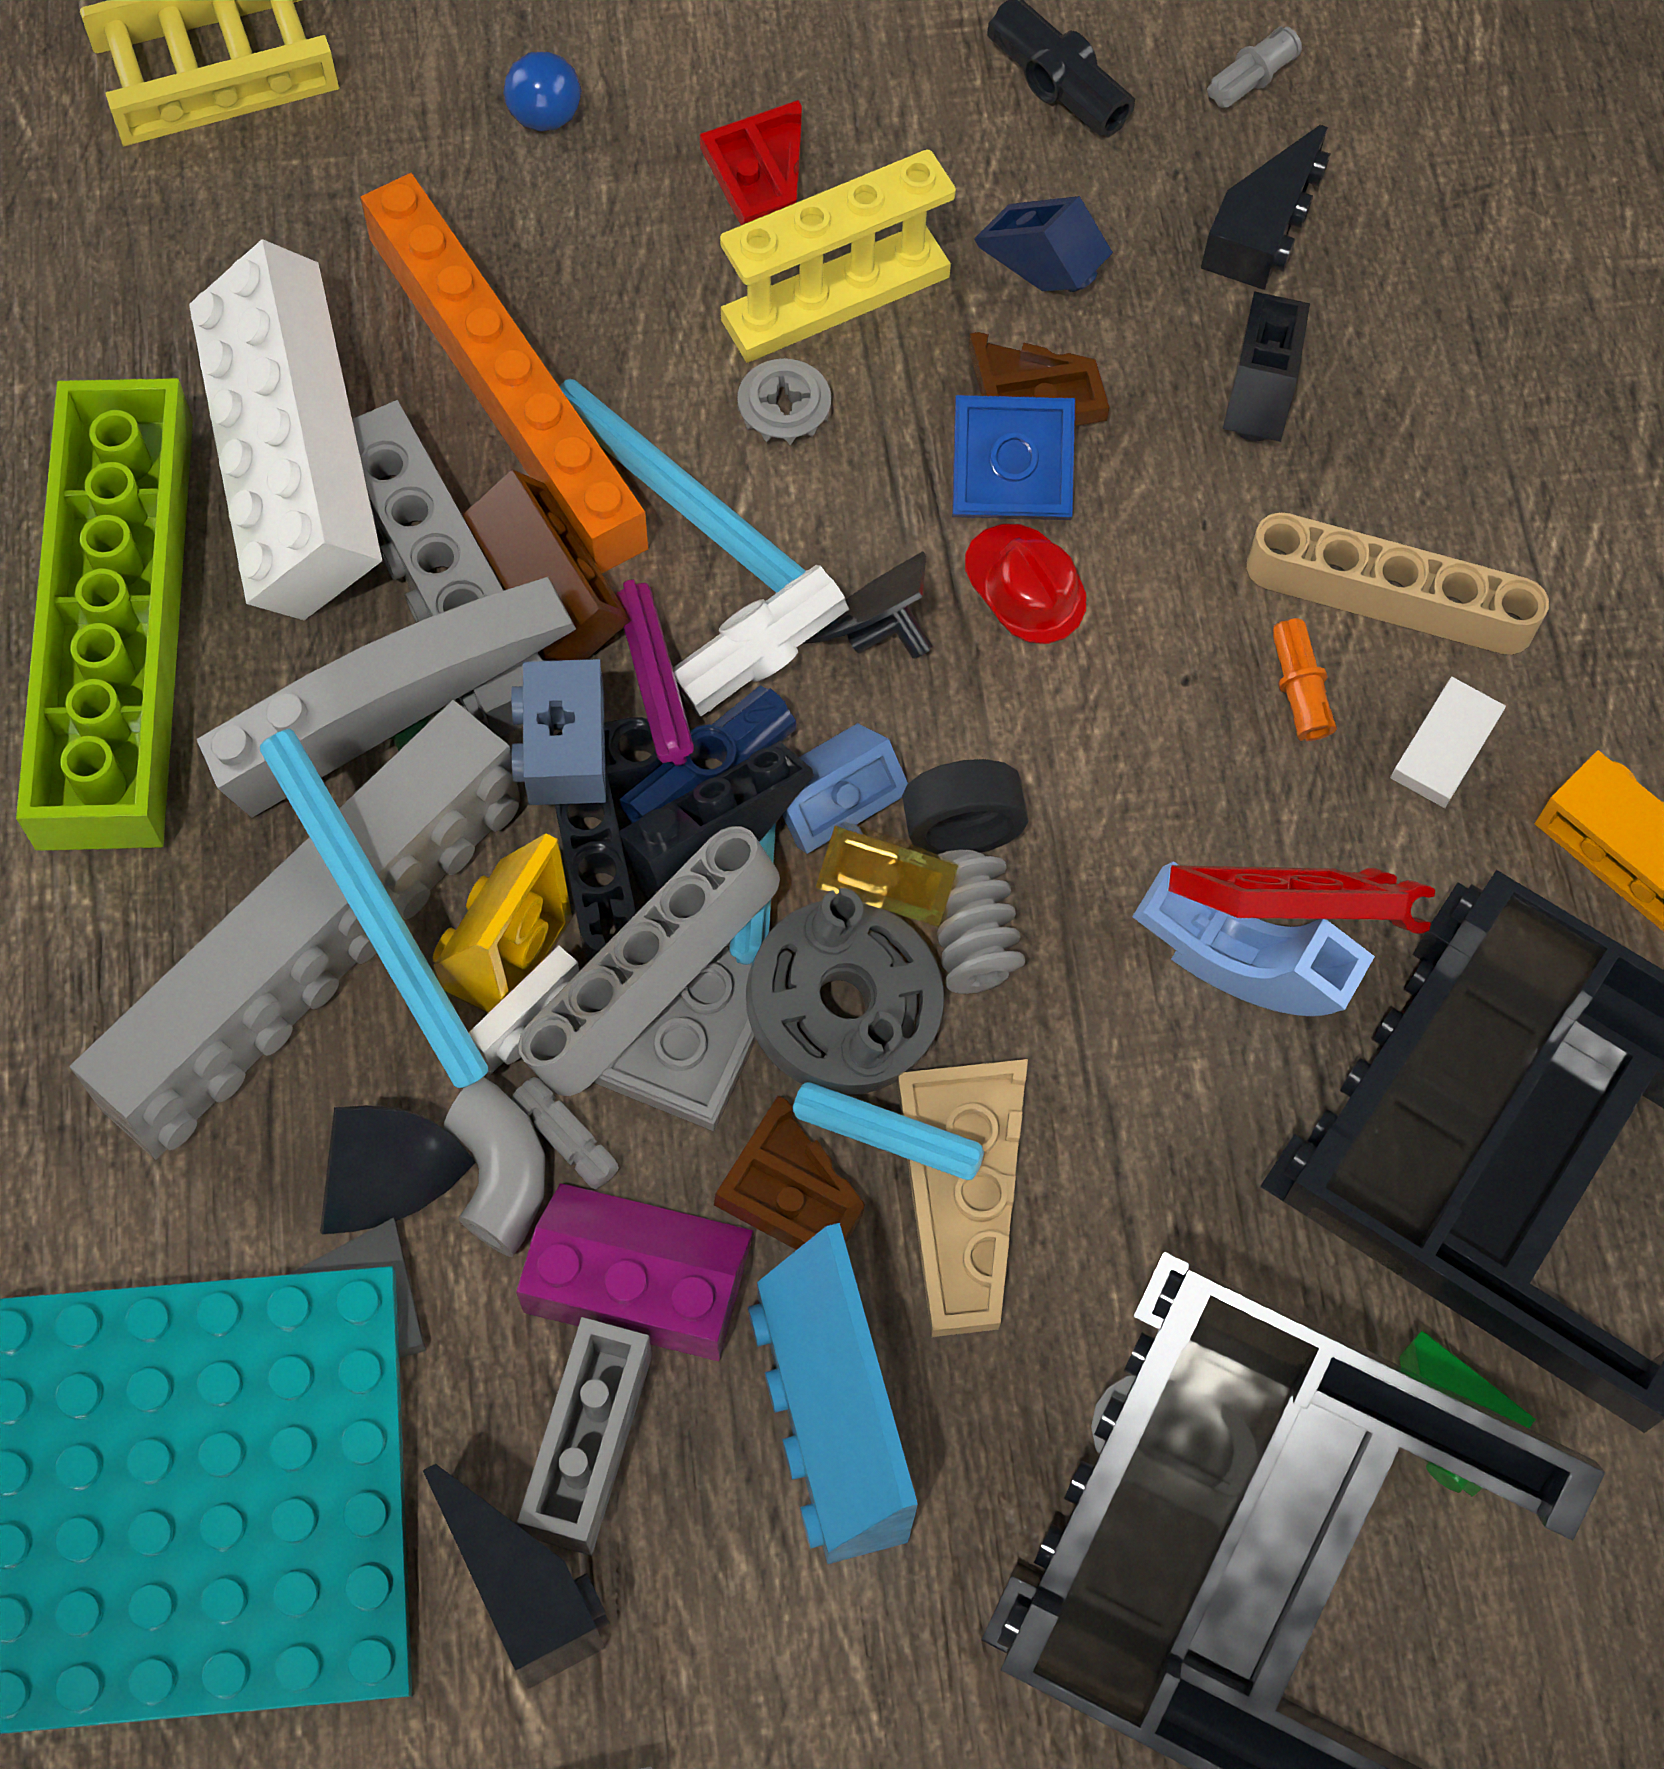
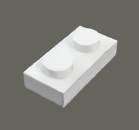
M556 947L469 1032L488 1066L489 1074H492L503 1062L512 1064L521 1057L518 1043L525 1027L579 973L578 962L562 947Z

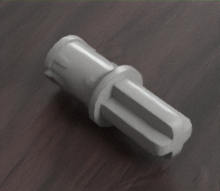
M1279 26L1255 47L1246 46L1237 53L1236 61L1213 77L1212 84L1207 88L1209 97L1215 99L1218 107L1226 108L1253 88L1260 89L1267 86L1271 82L1274 73L1301 54L1302 44L1299 36L1290 27L1286 26L1283 28Z

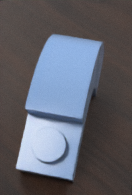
M1174 861L1161 868L1132 916L1173 947L1176 951L1171 960L1188 972L1234 997L1286 1014L1323 1016L1345 1010L1375 957L1327 919H1319L1297 927L1280 926L1257 918H1236L1170 892L1168 889L1171 865H1178Z

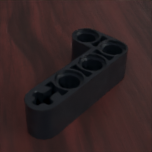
M630 717L604 722L605 803L554 804L583 953L587 963L607 944L603 937L601 919L612 916L615 933L617 934L636 914L613 800L622 798L664 764L657 758L648 720L643 717ZM634 751H645L651 754L648 759L641 762H632L624 758ZM585 817H594L602 821L597 827L590 830H581L573 826L578 820ZM597 873H605L614 878L608 885L603 887H591L584 883L588 877Z

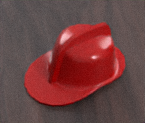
M1000 524L985 529L971 541L965 553V572L973 588L992 610L999 622L1012 635L1029 643L1050 644L1067 638L1079 627L1086 612V592L1072 558L1060 546L1052 543L1038 530L1022 524Z

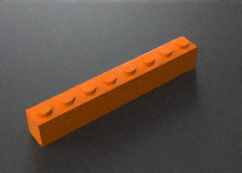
M409 173L360 196L370 241L529 477L545 483L600 572L604 573L648 550L644 509L414 175Z

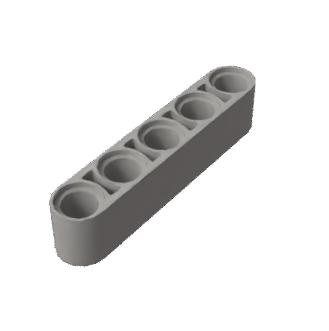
M728 827L713 835L528 1023L519 1039V1054L551 1091L561 1096H572L581 1093L589 1087L737 935L751 918L770 901L778 890L780 882L779 872L750 830L744 827Z

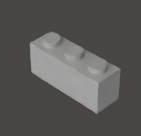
M581 1317L517 1521L519 1527L536 1540L592 1556L651 1362L652 1350L649 1335Z

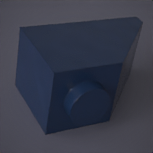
M1080 196L1008 204L974 238L980 249L1041 291L1068 290L1069 292H1076L1085 288L1096 279L1098 275L1097 269L1113 253Z

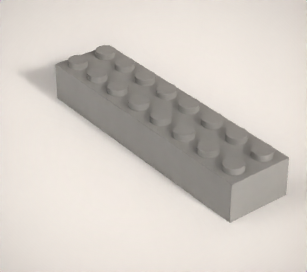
M452 700L339 808L399 914L404 919L413 917L423 908L430 896V890L447 873L454 875L465 867L474 853L475 846L491 830L494 832L501 830L516 814L521 799L517 782L513 781L510 746L456 701ZM309 837L69 1066L100 1110L155 1160L167 1149L174 1150L186 1142L196 1129L197 1119L215 1101L220 1103L230 1098L242 1085L245 1079V1072L263 1054L268 1056L279 1050L290 1037L293 1030L292 1026L310 1008L318 1009L330 1000L339 986V979L356 963L363 964L377 953L311 838Z

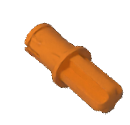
M1300 618L1281 621L1274 625L1273 638L1284 675L1279 680L1278 685L1281 692L1287 694L1288 701L1290 702L1297 737L1300 741L1304 739L1306 741H1314L1325 738L1337 730L1324 685L1328 678L1327 672L1324 668L1317 667L1306 623Z

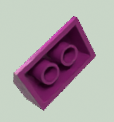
M560 1183L536 1225L516 1293L523 1313L578 1327L581 1317L649 1335L650 1345L719 1362L753 1238V1230Z

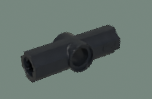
M1007 0L999 6L997 13L988 23L987 37L1024 69L1026 81L1032 92L1045 103L1051 104L1059 100L1099 136L1104 134L1109 138L1119 131L1126 119L1134 111L1135 98L1097 65L1095 52L1086 38L1077 31L1071 30L1061 34L1024 0Z

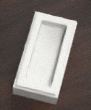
M1451 676L1390 778L1446 808L1506 706Z

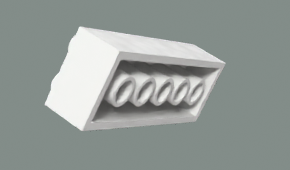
M262 239L205 291L201 292L189 306L246 604L306 620L382 562L319 264L316 261Z

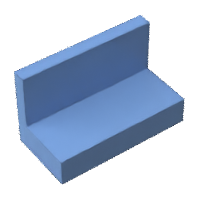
M857 723L800 756L799 758L812 768L814 776L782 815L797 848L808 854L902 798L908 782L889 739Z

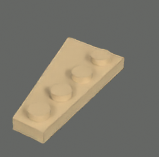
M1028 1059L904 1072L898 1076L897 1087L901 1115L980 1143L984 1151L982 1164L973 1180H965L907 1159L931 1337L999 1330Z

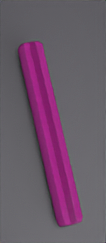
M629 579L623 582L624 589L617 592L616 597L631 619L624 626V631L657 758L662 763L673 761L675 766L686 763V756L693 753V741L651 587L647 583L636 584L634 579Z

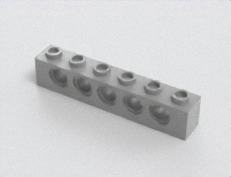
M395 400L353 418L352 422L375 529L380 532L385 542L384 545L380 546L381 556L393 580L404 577L411 591L405 593L404 596L416 623L485 596L503 591L399 401ZM396 475V477L389 480H380L385 476ZM410 521H423L415 526H403ZM435 567H449L441 573H428ZM538 652L459 697L461 706L476 719L481 720L498 737L523 727V724H513L511 690L512 686H523V662L542 661Z

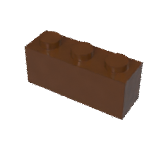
M511 469L462 514L489 566L493 568L501 581L500 585L503 591L548 577L552 582L576 630L538 651L546 659L551 660L555 658L561 661L586 660L631 621L545 483Z

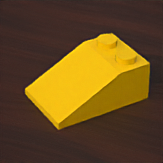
M547 833L500 859L490 877L483 875L477 880L467 899L466 908L468 912L457 929L451 927L445 931L433 954L434 968L443 990L489 1013L552 952L572 919L557 838Z

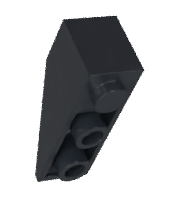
M1323 125L1317 126L1227 190L1208 235L1201 269L1265 290L1273 269L1284 272L1295 243V238L1288 236L1291 226L1300 229L1303 227L1313 199V195L1307 194L1306 190L1309 183L1319 187L1331 153L1322 151L1328 127Z
M778 741L768 748L756 751L748 759L720 775L701 782L695 789L663 807L649 811L638 821L620 830L619 834L638 888L651 899L713 835L725 828L744 827L750 830L760 842L813 778L812 768L782 742Z

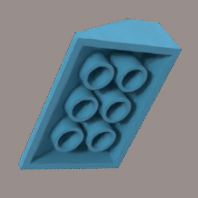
M840 1223L824 1227L757 1282L759 1304L748 1306L757 1347L770 1345L776 1368L765 1372V1379L774 1413L787 1410L793 1436L782 1439L788 1469L792 1480L805 1478L811 1504L800 1507L806 1538L810 1549L819 1546L823 1547L827 1565L908 1543L918 1505Z

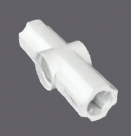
M815 565L811 569L806 570L800 577L788 583L768 600L760 599L745 606L720 626V634L673 667L680 694L695 713L702 716L749 681H760L776 673L797 655L798 649L796 647L849 610L844 595L821 566Z

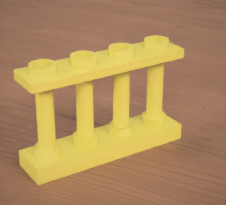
M106 0L82 7L80 14L93 52L103 53L111 51L122 86L120 89L105 92L123 147L338 90L339 85L326 36L322 35L310 39L305 37L294 6V2L302 0ZM272 8L285 45L252 53L240 17ZM219 22L231 59L198 68L186 31ZM165 36L177 74L144 82L132 45Z
M923 150L721 234V248L742 282L747 285V296L721 306V321L746 363L950 277L951 263L927 228L926 217L928 210L954 200L956 188L932 151ZM903 221L901 232L875 242V232ZM851 243L850 253L823 264V254ZM800 264V273L798 275L771 285L772 275Z

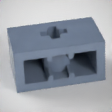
M600 659L523 662V686H512L511 690L513 724H523V743L512 744L513 781L525 782L529 805L605 803L604 687ZM554 730H562V735H554Z

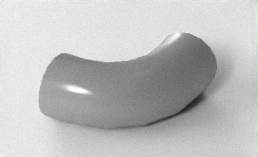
M483 1077L463 1088L453 1102L444 1122V1129L453 1134L473 1153L479 1168L476 1191L458 1219L465 1228L485 1244L506 1256L513 1257L525 1240L544 1198L545 1155L530 1117L497 1085Z

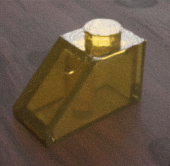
M842 822L834 826L816 888L828 892L834 889L835 894L839 893V888H847L854 891L860 897L862 903L940 927L959 864L904 840Z

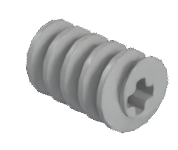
M973 850L944 852L931 857L925 863V873L931 879L928 888L929 896L936 902L933 905V918L940 926L937 931V939L941 947L945 949L942 952L941 961L942 966L949 973L946 977V987L951 992L959 994L978 993L999 986L1008 978L1010 972L1018 970L1025 963V957L1022 953L1004 951V949L1017 944L1021 938L1020 932L1017 929L1000 927L1013 920L1016 915L1015 908L1010 904L997 903L1010 895V884L1002 880H992L1005 873L1007 868L1006 862L1002 858L985 856Z

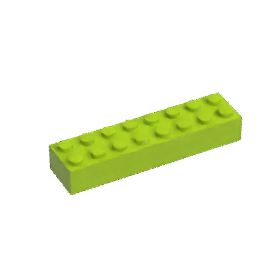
M179 378L57 381L16 820L36 851L164 847L193 417Z

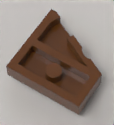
M981 332L970 333L968 347L981 396L1075 398L1074 426L1107 421L1110 407L1096 359L1071 353L1055 354L1045 347L1023 343L1022 350H1016L988 343L989 334Z
M777 1096L715 1193L714 1206L795 1250L799 1249L824 1227L840 1223L846 1244L863 1215L865 1204L849 1182L834 1172L832 1160L819 1142L815 1140L811 1143L793 1119V1108L789 1102Z

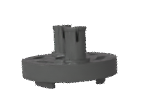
M839 888L837 896L834 889L830 890L823 897L822 901L799 908L778 922L762 942L752 962L746 984L745 999L749 1023L758 1044L767 1057L786 1075L801 1084L811 1082L844 1095L864 1094L882 1089L896 1082L898 1076L904 1072H909L933 1042L940 1026L944 1007V992L940 971L935 958L923 939L904 920L881 907L862 902L854 891L847 888ZM887 940L901 951L909 963L906 964L901 955L887 943ZM785 948H789L796 953L791 963L789 971V990H786L785 988V978L787 967L792 954L788 951H784L781 953L777 960L779 952ZM835 980L846 981L854 985L863 996L865 1002L864 1014L855 1019H845L834 1015L824 1006L820 998L821 986ZM920 993V1008L918 1018L916 1021V1031L911 1038H909L914 1029L913 1022L915 1019L917 1009V994ZM802 1029L803 1032L806 1034V1036H807L819 1049H821L823 1052L826 1053L824 1058H820L821 1055H822V1053L819 1052L817 1049H815V1048L804 1038V1036L800 1033L799 1030Z

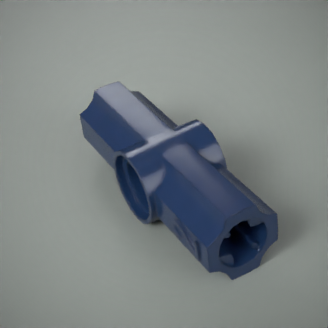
M761 685L758 686L712 725H702L690 730L694 751L686 756V763L675 766L673 761L662 764L620 798L621 809L625 812L631 824L638 821L649 811L661 808L688 793L701 782L714 778L745 761L756 751L768 748L778 741L781 742L796 730V719L787 708L786 702L771 688L766 689ZM707 758L717 759L722 762V765L709 770L699 768L695 764Z

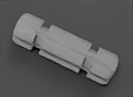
M530 1078L515 1091L512 1100L530 1117L531 1121L535 1120L533 1125L570 1165L576 1164L574 1169L591 1188L598 1189L606 1184L619 1169L616 1160L601 1144L595 1146L597 1141L594 1139V1136L560 1100L554 1102L556 1097L553 1095V1092L539 1078Z

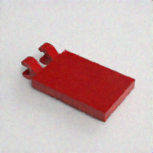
M1171 865L1168 889L1170 892L1236 918L1390 920L1394 926L1416 934L1429 931L1431 922L1412 917V905L1420 897L1430 898L1435 896V889L1433 887L1416 881L1406 880L1393 885L1397 882V876L1377 868H1367L1361 872H1343L1334 868Z

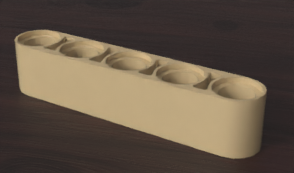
M1275 513L1261 520L1256 529L1247 558L1246 569L1250 578L1257 585L1265 589L1500 654L1512 655L1520 653L1529 647L1549 609V599L1545 590L1538 583L1528 578L1289 513ZM1270 548L1279 549L1285 552L1286 555L1274 553ZM1328 564L1342 567L1345 571L1335 570ZM1387 580L1396 581L1403 587H1396ZM1446 596L1454 597L1460 600L1463 604L1455 603L1449 600ZM1507 613H1513L1519 616L1522 620H1516L1510 617Z

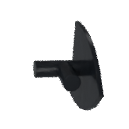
M924 551L892 568L848 597L845 601L849 610L807 639L803 644L824 642L847 635L854 650L857 653H861L896 633L913 659L927 653L933 645L908 605L923 597L926 565Z
M368 1105L334 1107L320 1232L322 1235L356 1232L375 1228L392 1218L398 1221L414 1214L449 1191L476 1162L453 1134L428 1117L398 1107Z

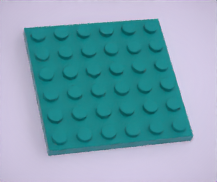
M393 1266L0 1299V1734L413 1697L396 1270Z

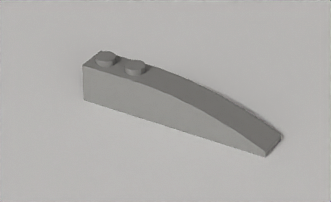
M548 577L485 596L429 617L362 646L305 675L196 740L217 788L253 818L287 798L260 752V745L268 737L282 730H293L320 777H323L449 704L452 700L461 697L576 630L552 582Z

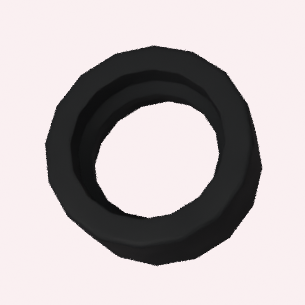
M973 759L942 764L919 774L907 784L902 795L909 838L914 848L926 854L938 855L954 850L987 852L1011 842L1023 833L1029 822L1019 773L1017 769L1005 762Z

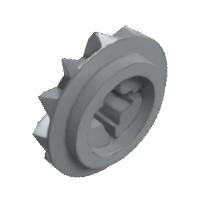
M774 359L759 364L744 377L738 390V411H740L744 418L747 430L755 429L760 432L766 442L772 437L784 438L791 445L796 437L805 434L813 438L817 427L822 422L828 421L831 392L826 379L811 365L794 359ZM780 387H784L785 395H788L792 403V411L789 412V415H784V412H780V407L776 404Z

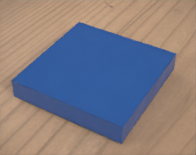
M956 395L952 517L1071 520L1073 511L1075 398Z

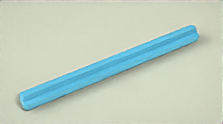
M566 379L559 386L593 437L605 451L773 591L779 592L788 583L805 573L806 570L576 380Z
M286 729L268 737L260 745L261 754L453 1085L457 1088H464L480 1080L488 1073V1066L297 735L293 730Z

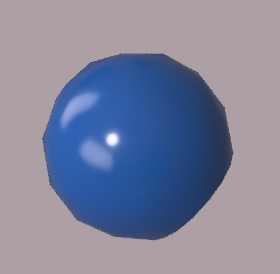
M530 52L512 64L505 79L503 95L510 114L522 126L537 131L557 130L572 120L579 106L582 89L575 69L563 57L550 52Z

